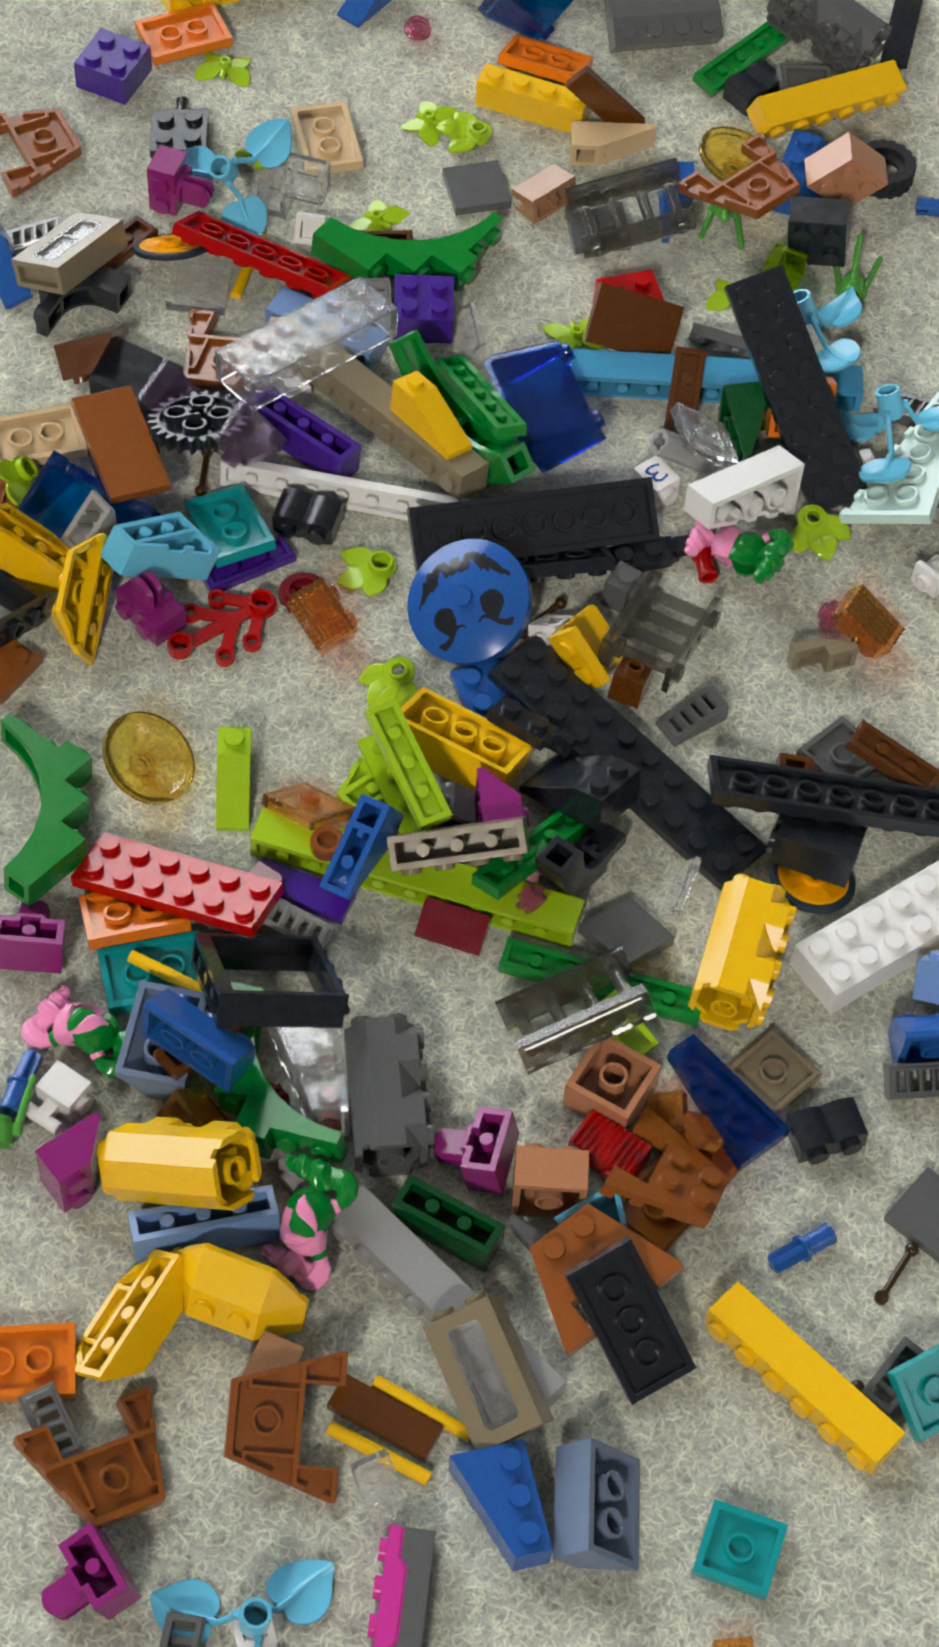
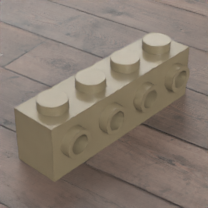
M526 816L397 833L387 837L391 872L401 870L402 875L422 873V867L435 866L436 871L456 868L455 863L469 861V866L485 865L490 863L489 858L503 857V862L523 859V854L531 850Z

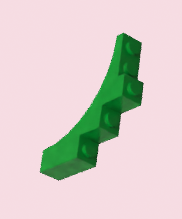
M493 212L478 224L459 233L434 239L398 240L359 231L330 217L313 233L311 253L328 265L353 275V281L360 286L361 279L383 278L384 274L394 280L395 274L454 276V290L458 291L465 284L470 285L477 275V262L483 257L485 250L490 245L495 246L501 239L503 218Z
M412 330L388 343L402 377L414 371H419L437 387L470 440L472 449L489 462L487 483L513 484L536 470L524 441L497 440L456 395L440 373L418 330Z
M9 713L1 719V741L21 759L31 773L40 794L41 807L31 836L21 851L3 868L4 889L30 907L75 870L86 857V839L77 828L89 819V797L80 788L92 779V757H90L86 750L76 747L68 740L60 747H57L51 739L44 738L33 730L26 721H21Z
M234 981L231 982L233 990L265 991L264 988ZM247 1027L241 1033L246 1035L253 1042V1046L256 1047L254 1062L229 1094L217 1085L215 1086L220 1108L231 1114L238 1115L235 1122H238L241 1127H248L253 1131L256 1143L258 1144L259 1156L262 1158L270 1159L274 1149L278 1148L287 1154L305 1153L314 1159L321 1157L325 1162L330 1161L342 1164L347 1154L342 1132L313 1122L292 1109L276 1094L260 1067L259 1047L263 1027Z

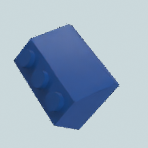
M794 129L781 163H785L800 184V193L796 195L797 197L823 198L807 187L804 159L822 149L828 143L822 136ZM791 199L772 211L789 215Z
M168 988L148 999L143 1006L141 1034L228 1094L254 1062L256 1047L253 1046V1042L246 1035L240 1032L235 1034L225 1026H216L212 1014L209 1012L206 1014L195 1007L194 1002L185 994H176Z
M935 1013L932 1016L904 1014L898 1018H893L888 1031L893 1063L939 1061V1013Z

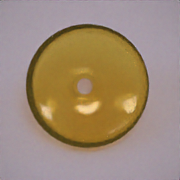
M721 126L708 130L699 143V154L704 166L713 177L723 182L754 163V161L741 153V144L754 136L733 127Z
M136 711L122 715L107 729L102 744L104 764L114 783L124 793L142 803L163 805L177 800L188 790L195 773L193 752L185 736L170 721L154 713Z

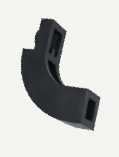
M100 267L65 295L39 290L40 304L37 305L33 314L36 332L48 337L62 316L69 310L79 306H99L118 314L132 295L131 275L116 269Z
M610 824L600 833L590 828L574 846L556 835L535 858L537 872L568 894L580 893L594 884L606 872L607 862L625 844L626 834Z

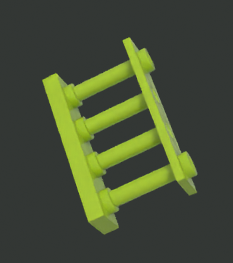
M393 699L366 709L364 717L373 734L358 739L356 743L385 804L404 814L398 828L399 833L422 831L451 820L453 814L397 700Z

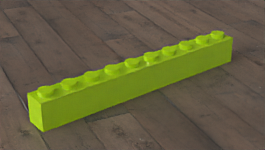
M263 806L250 836V855L260 858L266 857L287 866L324 876L330 861L319 860L312 854L310 838L316 829L331 825L321 823L315 818H304L290 814L281 808L273 809ZM334 827L338 829L342 834L346 829V827ZM388 850L360 886L419 905H424L427 897L486 914L491 918L490 926L568 949L572 948L583 916L585 900L578 898L574 894L560 893L546 889L537 883L529 884L521 882L499 900H496L472 885V874L480 868L469 866V864L455 863L456 868L436 871L435 866L422 867V873L402 875L401 870L391 872Z

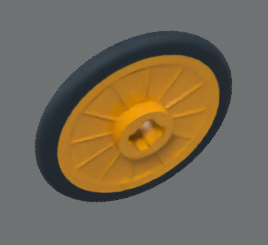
M173 234L155 235L139 240L133 246L135 255L154 261L184 260L197 257L207 251L206 248L199 245L183 243L180 237Z
M774 863L770 866L771 884L782 886L786 891L785 898L789 901L790 905L797 907L800 911L812 914L833 913L844 908L854 896L856 885L852 872L846 887L843 888Z

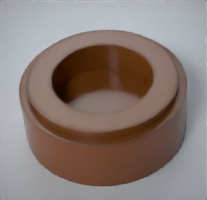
M331 826L316 829L310 838L312 854L319 860L331 861L343 834Z

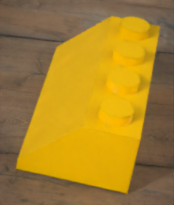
M486 63L477 79L475 105L567 133L571 132L572 121H588L593 112L566 86Z
M425 687L418 690L401 707L431 771L474 791L477 768H485L513 788L534 750L533 746L491 723L487 718Z

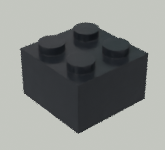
M792 196L788 219L787 262L845 267L850 200Z

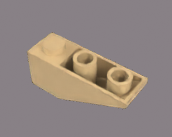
M572 121L570 165L599 166L654 147L656 124Z

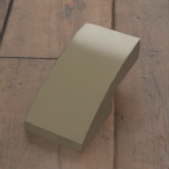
M838 639L797 641L790 643L786 661L791 670L821 663L826 673L854 666L859 646L855 642Z

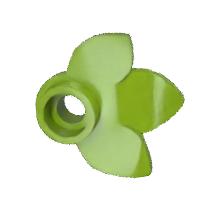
M455 112L453 115L454 119H445L436 126L437 132L452 138L448 147L449 153L472 151L476 146L488 143L492 137L491 126L484 121H479L468 112Z
M27 456L0 461V478L6 482L5 491L9 500L18 507L24 506L29 500L35 505L42 507L44 502L43 491L35 480L38 476V468L34 461Z
M806 505L800 509L797 515V526L791 532L794 542L792 549L795 553H801L810 548L818 557L829 561L835 553L837 540H849L851 538V530L847 524H841L839 516L827 514L818 505ZM814 515L818 518V521L811 522L807 516Z
M356 547L340 552L341 558L349 566L338 579V585L344 589H362L366 597L376 596L385 590L387 579H390L396 573V561L387 551L378 550L372 552L365 547Z
M401 656L393 657L385 664L374 663L369 665L358 678L361 684L369 686L367 691L369 708L393 699L397 700L401 708L418 691L413 682L415 677L414 665L409 659ZM397 667L404 669V672L400 675L393 674L394 669Z

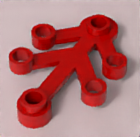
M214 589L208 594V604L213 609L199 607L194 603L183 605L186 612L194 611L196 613L192 616L186 615L187 623L193 624L198 620L214 623L191 635L183 631L174 632L167 640L169 655L174 659L183 660L190 657L193 649L224 633L221 646L215 652L216 663L222 667L231 666L235 661L233 649L240 624L251 618L249 632L242 638L243 648L251 653L259 651L262 647L260 635L264 619L275 614L277 611V600L266 589L254 590L249 596L225 593L221 589ZM215 597L222 598V600L218 602L213 601L212 599ZM259 604H264V605H266V606L259 607V606H257V605H259ZM226 605L241 608L235 612L218 610ZM256 640L257 643L248 644L247 641ZM177 647H185V649H181V650L176 649V648H177ZM222 654L230 655L227 659H222L220 656Z

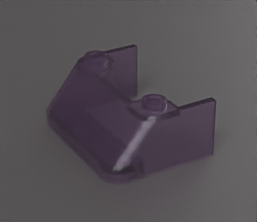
M164 358L137 396V399L152 412V408H159V402L168 403L169 397L179 399V394L181 393L191 396L192 391H195L197 395H201L203 391L199 390L168 359ZM241 398L213 438L220 445L219 452L213 449L209 450L220 455V459L236 469L238 465L246 467L281 452L288 440L246 399Z

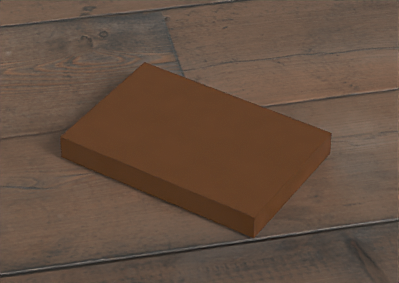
M599 282L582 341L622 352L671 354L685 307Z

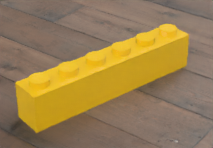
M893 59L758 96L746 111L756 133H762L765 138L771 137L772 140L784 136L787 132L794 131V129L804 131L811 125L817 124L818 127H821L836 118L846 120L861 111L863 114H867L882 105L885 108L891 107L900 101L899 97L908 88Z
M739 1281L708 1309L704 1323L707 1325L706 1328L709 1334L720 1343L726 1342L734 1350L736 1359L747 1368L752 1366L762 1375L761 1379L769 1390L774 1393L780 1392L790 1401L789 1405L795 1414L803 1419L806 1417L818 1427V1433L826 1442L832 1445L836 1443L846 1452V1458L854 1468L860 1471L864 1469L872 1475L900 1446L906 1432Z

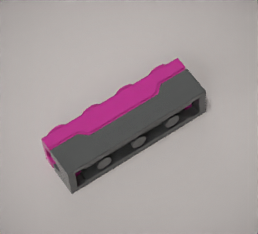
M390 1525L388 1538H380L378 1561L385 1562L383 1576L375 1575L372 1599L380 1601L378 1614L370 1613L367 1638L374 1639L373 1647H422L436 1531Z

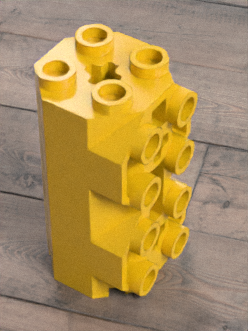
M745 874L735 875L732 881L724 883L688 1003L692 1011L694 1007L701 1011L699 1018L703 1023L728 1031L738 1030L739 1024L747 1023L746 1028L754 1027L755 1025L762 1026L767 1008L769 1009L774 995V980H777L781 969L782 961H780V958L785 951L790 934L787 932L789 926L792 925L797 907L790 905L789 901L785 898L786 891L782 886L762 882Z
M156 1117L144 1124L127 1122L109 1131L106 1139H101L96 1148L102 1190L105 1194L114 1196L119 1201L235 1211L252 1201L255 1191H250V1188L253 1184L259 1182L262 1174L255 1134L250 1128L241 1127L238 1122L214 1120L202 1127H194L191 1123H184L180 1118Z

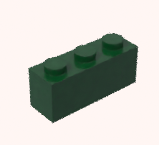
M411 1174L392 1202L391 1212L415 1235L484 1272L487 1271L503 1244L504 1224Z

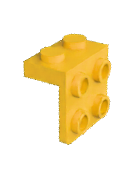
M595 605L586 606L548 638L561 660L574 671L575 675L592 688L605 685L611 679L607 672L620 662L625 655L623 646Z

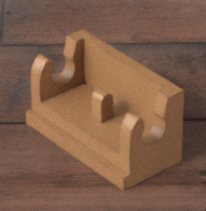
M555 163L512 188V196L523 204H519L515 208L535 225L577 199L575 176Z

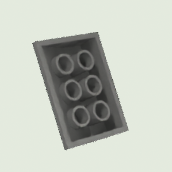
M604 0L610 53L717 44L723 38L719 0Z

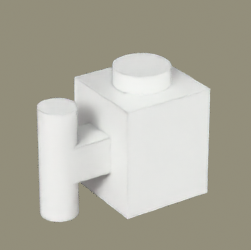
M57 1060L35 1085L37 1099L42 1105L38 1107L30 1102L25 1116L52 1134L58 1135L64 1124L55 1118L57 1114L72 1123L78 1115L84 1116L90 1110L94 1102L91 1081Z

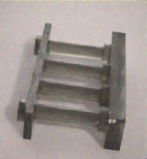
M677 158L565 188L569 213L580 212L587 232V236L581 237L584 259L600 257L606 253L676 234H684L696 229L694 207L683 209L675 188L680 181V169ZM664 189L671 213L655 217L647 193ZM636 197L643 220L627 225L619 201ZM608 204L615 228L599 232L591 209Z
M651 569L603 637L598 660L602 666L607 668L615 657L620 659L623 656L643 662L646 667L665 674L661 691L667 693L674 682L679 683L686 669V663L708 630L716 628L721 617V612L717 611L721 598L714 596L706 609L663 592L664 588L660 587L663 574ZM659 603L697 619L698 622L693 627L651 609L652 604L657 606ZM649 621L682 635L686 639L683 644H680L644 629L639 625L640 622L645 623ZM635 638L675 656L671 662H668L628 645L627 640L632 641Z
M622 945L495 1001L507 1031L518 1027L522 1038L513 1042L528 1075L657 1017L644 984L642 983L631 988L626 977L633 975ZM613 984L618 994L599 1003L594 992ZM581 998L586 1009L567 1017L562 1006ZM549 1012L554 1023L535 1031L530 1020Z

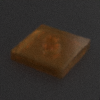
M306 782L264 793L261 802L264 807L311 831L349 820L355 809V806Z

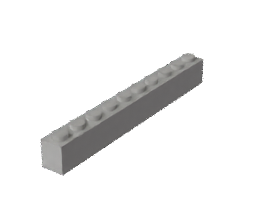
M286 1154L278 1160V1180L283 1188L292 1194L294 1191L310 1186V1182L297 1177L296 1173L288 1169L285 1157L290 1154ZM329 1161L331 1167L342 1168L348 1171L342 1164ZM356 1178L359 1184L358 1196L351 1206L335 1216L328 1227L330 1233L340 1242L346 1240L354 1248L352 1251L357 1260L364 1266L370 1264L379 1273V1280L388 1290L393 1291L396 1289L404 1297V1304L414 1315L419 1316L422 1314L432 1323L434 1322L432 1315L443 1309L453 1307L454 1311L465 1307L464 1300L476 1293ZM334 1190L326 1192L331 1199H336L338 1196ZM471 1320L449 1331L448 1337L451 1344L456 1348L455 1353L458 1358L469 1367L473 1364L482 1373L481 1378L487 1387L494 1392L500 1390L509 1399L508 1405L511 1410L518 1415L517 1408L480 1323L476 1320ZM517 1333L550 1408L565 1394L567 1380Z

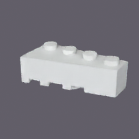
M778 445L688 484L684 511L708 530L736 525L742 519L747 522L756 521L758 516L763 515L767 518H774L780 512H784L786 515L795 514L805 464Z

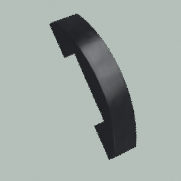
M923 0L894 1L889 22L893 30L885 40L880 63L894 59L898 68L907 69Z

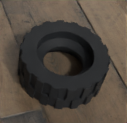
M880 139L879 141L873 140L867 143V145L885 157V163L894 166L898 171L896 175L887 176V186L870 196L877 197L878 199H893V197H900L903 193H907L910 187H912L917 164H915L916 158L913 157L912 152L906 149L904 145L892 140Z

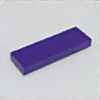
M279 534L274 537L276 549L219 568L214 564L207 580L202 581L209 592L214 589L225 591L295 562L296 555L283 535Z
M263 857L261 861L263 864L285 878V884L283 885L284 893L281 899L302 910L340 925L343 924L356 899V893L350 900H347L320 888L319 885L322 879Z

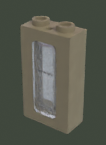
M76 211L11 259L18 286L65 295L128 247L123 219Z
M485 1291L466 1298L464 1300L466 1306L457 1311H454L453 1307H449L432 1315L434 1322L424 1326L423 1329L475 1450L505 1444L554 1421L500 1294L487 1296Z

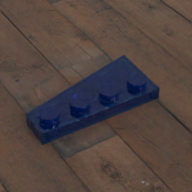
M692 1034L669 1050L667 1055L668 1062L738 1172L788 1137L791 1128L695 1034Z

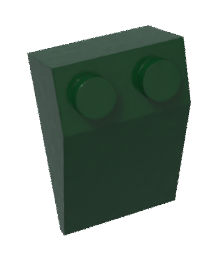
M759 381L723 385L717 427L729 466L755 456L760 433L765 430L764 414L765 411L769 410V405Z

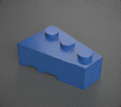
M525 1440L450 1455L448 1471L459 1484L467 1497V1501L478 1514L487 1529L486 1531L511 1570L517 1571L550 1563L553 1548Z

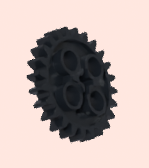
M205 390L201 395H197L195 391H192L191 396L181 393L179 394V399L169 397L168 403L159 402V408H152V414L148 415L149 435H151L152 441H157L158 447L166 446L167 451L177 448L178 454L183 453L185 450H189L190 455L195 454L197 450H201L203 454H207L208 449L219 452L220 446L230 448V442L239 443L240 437H246V431L250 430L249 410L246 409V404L240 403L239 398L231 400V394L220 397L219 391L213 395H208V391Z

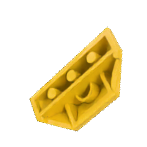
M9 503L0 504V569L7 571L38 592H58V579L63 572L69 548L54 533Z
M99 533L67 551L63 572L58 579L59 590L57 600L52 608V623L73 653L90 665H94L114 571L100 556L108 539L105 533Z
M210 1243L195 1244L184 1248L177 1247L171 1251V1253L180 1254L184 1259L182 1273L183 1312L186 1316L252 1341L260 1340L264 1330L277 1336L302 1331L310 1299L304 1294H300L295 1286L276 1268Z
M154 1249L147 1255V1260L134 1266L116 1283L78 1341L75 1372L79 1376L107 1382L145 1372L183 1312L182 1273L184 1259L180 1254Z

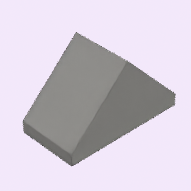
M91 490L62 535L61 540L71 549L99 533H105L109 537L113 526L117 525L115 510L96 490Z

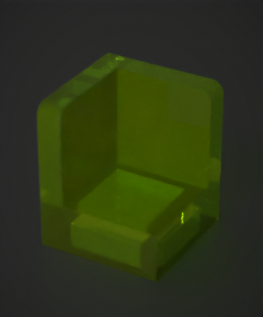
M776 243L765 261L763 271L783 264L794 292L805 274L808 255Z

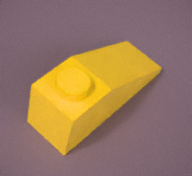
M414 371L393 380L390 410L446 460L472 450L470 440L434 384L419 371Z

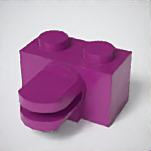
M159 145L147 167L149 209L155 210L160 214L177 216L183 203L206 208L214 195V185L209 180L192 176V166L188 165L187 152Z
M146 569L139 576H135L115 589L117 603L115 608L117 613L123 620L129 619L135 625L136 631L142 639H149L153 644L159 646L168 640L172 633L187 627L186 609L150 570Z
M37 900L30 907L21 903L17 916L0 915V969L61 974L65 954L66 920L50 919L48 904Z
M478 1106L473 1125L468 1124L466 1131L447 1128L440 1129L434 1136L435 1144L433 1148L439 1163L460 1166L468 1190L502 1194L520 1133L512 1110Z
M90 1522L58 1545L69 1565L64 1568L65 1574L43 1589L41 1601L43 1608L49 1614L62 1621L68 1620L89 1604L92 1605L96 1612L111 1620L142 1598L107 1534Z

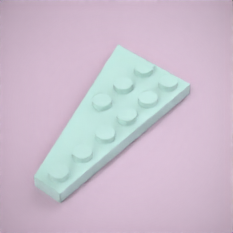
M939 391L924 410L939 406ZM916 424L915 427L910 426L904 433L905 439L900 445L895 444L894 459L906 457L910 460L911 469L909 473L895 482L869 483L867 485L868 488L859 489L854 495L855 501L849 508L844 507L840 512L841 524H932L939 502V431H925L922 424Z

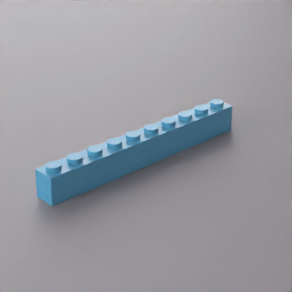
M564 348L561 394L668 400L675 355ZM706 357L699 402L720 403L723 385L759 381L752 360ZM849 365L837 372L824 373L826 377H833L837 383L835 403L838 410L859 412L864 394L862 366Z

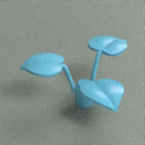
M285 118L271 119L252 129L245 141L246 150L253 155L250 158L233 157L230 160L223 155H215L212 150L205 146H194L184 151L187 152L188 165L192 166V176L209 180L212 184L214 177L220 182L225 183L237 197L238 202H231L224 208L221 220L260 237L264 234L268 222L266 205L255 195L243 199V196L234 186L233 182L238 177V164L254 163L258 160L263 167L272 169L283 165L287 161L292 149L290 121Z
M851 286L850 289L837 296L820 310L815 306L809 290L799 289L794 291L793 293L805 324H812L824 350L817 352L824 373L837 372L845 369L850 364L856 363L861 357V350L855 341L843 338L835 341L832 345H828L819 326L828 328L831 325L841 328L853 323L862 315L863 307L856 295L855 289Z
M897 384L883 385L875 391L879 408L878 413L851 414L843 411L841 414L850 442L869 440L876 433H881L886 429L888 459H875L861 467L862 471L859 472V477L865 483H891L902 479L909 473L911 463L908 458L894 459L891 421H896L902 417L904 409L915 424L923 425L925 431H939V406L923 410L917 416L910 407L909 400H902L900 387Z
M307 1559L291 1562L278 1568L271 1575L266 1586L267 1596L273 1603L277 1604L276 1606L262 1598L253 1597L246 1600L240 1610L234 1609L228 1615L214 1618L220 1607L217 1593L206 1582L188 1579L153 1591L150 1595L151 1608L154 1618L162 1631L167 1612L206 1617L203 1644L209 1638L211 1625L221 1626L233 1620H238L240 1631L245 1636L254 1639V1647H262V1635L269 1629L272 1613L278 1614L283 1610L286 1619L296 1625L313 1624L326 1614L332 1599L335 1567L334 1563L330 1561ZM173 1629L172 1635L193 1638L194 1632Z

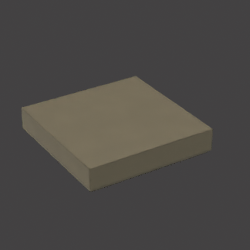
M773 1028L726 1067L723 1072L733 1084L773 1120L822 1077V1073Z

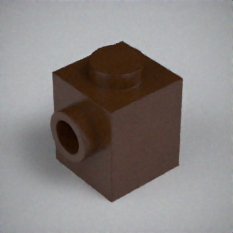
M626 652L613 674L607 698L638 709L650 687L656 663Z

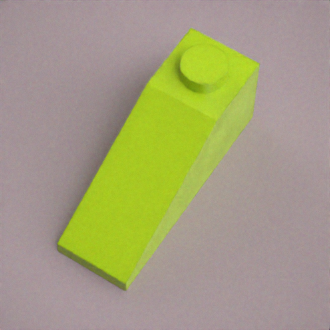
M218 726L216 830L249 831L252 765L251 727Z

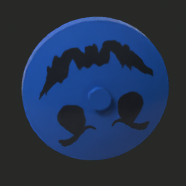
M482 539L456 541L434 552L417 571L408 595L407 609L409 622L417 640L435 657L457 666L482 665L504 655L517 643L524 633L532 612V587L523 565L502 546Z

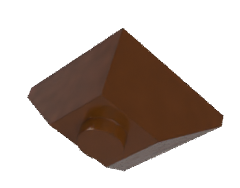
M128 327L54 345L63 381L73 379L74 384L89 381L90 375L120 339H125L129 334Z

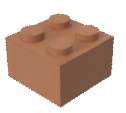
M851 132L844 134L804 159L807 187L825 199L850 200V207L888 185L885 157Z
M600 1032L566 1083L562 1104L585 1117L588 1116L592 1109H595L598 1113H602L604 1117H608L610 1121H614L628 1131L658 1085L662 1065Z
M536 1143L516 1146L510 1215L554 1218L585 1200L588 1192L589 1150H580L575 1146L546 1148Z

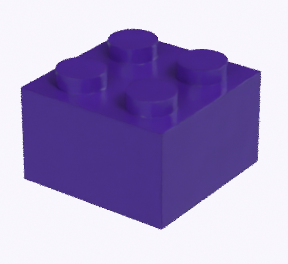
M103 28L99 29L74 62L76 87L124 105L127 104L152 70L150 45Z
M395 274L393 341L412 330H418L424 343L452 344L454 276Z

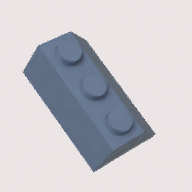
M140 980L114 1075L151 1099L185 1105L194 1070H191L178 1081H175L153 1058V1052L159 1046L141 1034L143 1006L148 999L169 988L176 994L183 993L194 1002L195 1007L204 1013L209 1010L203 992Z
M591 1437L556 1447L553 1559L575 1568L638 1571L640 1459Z

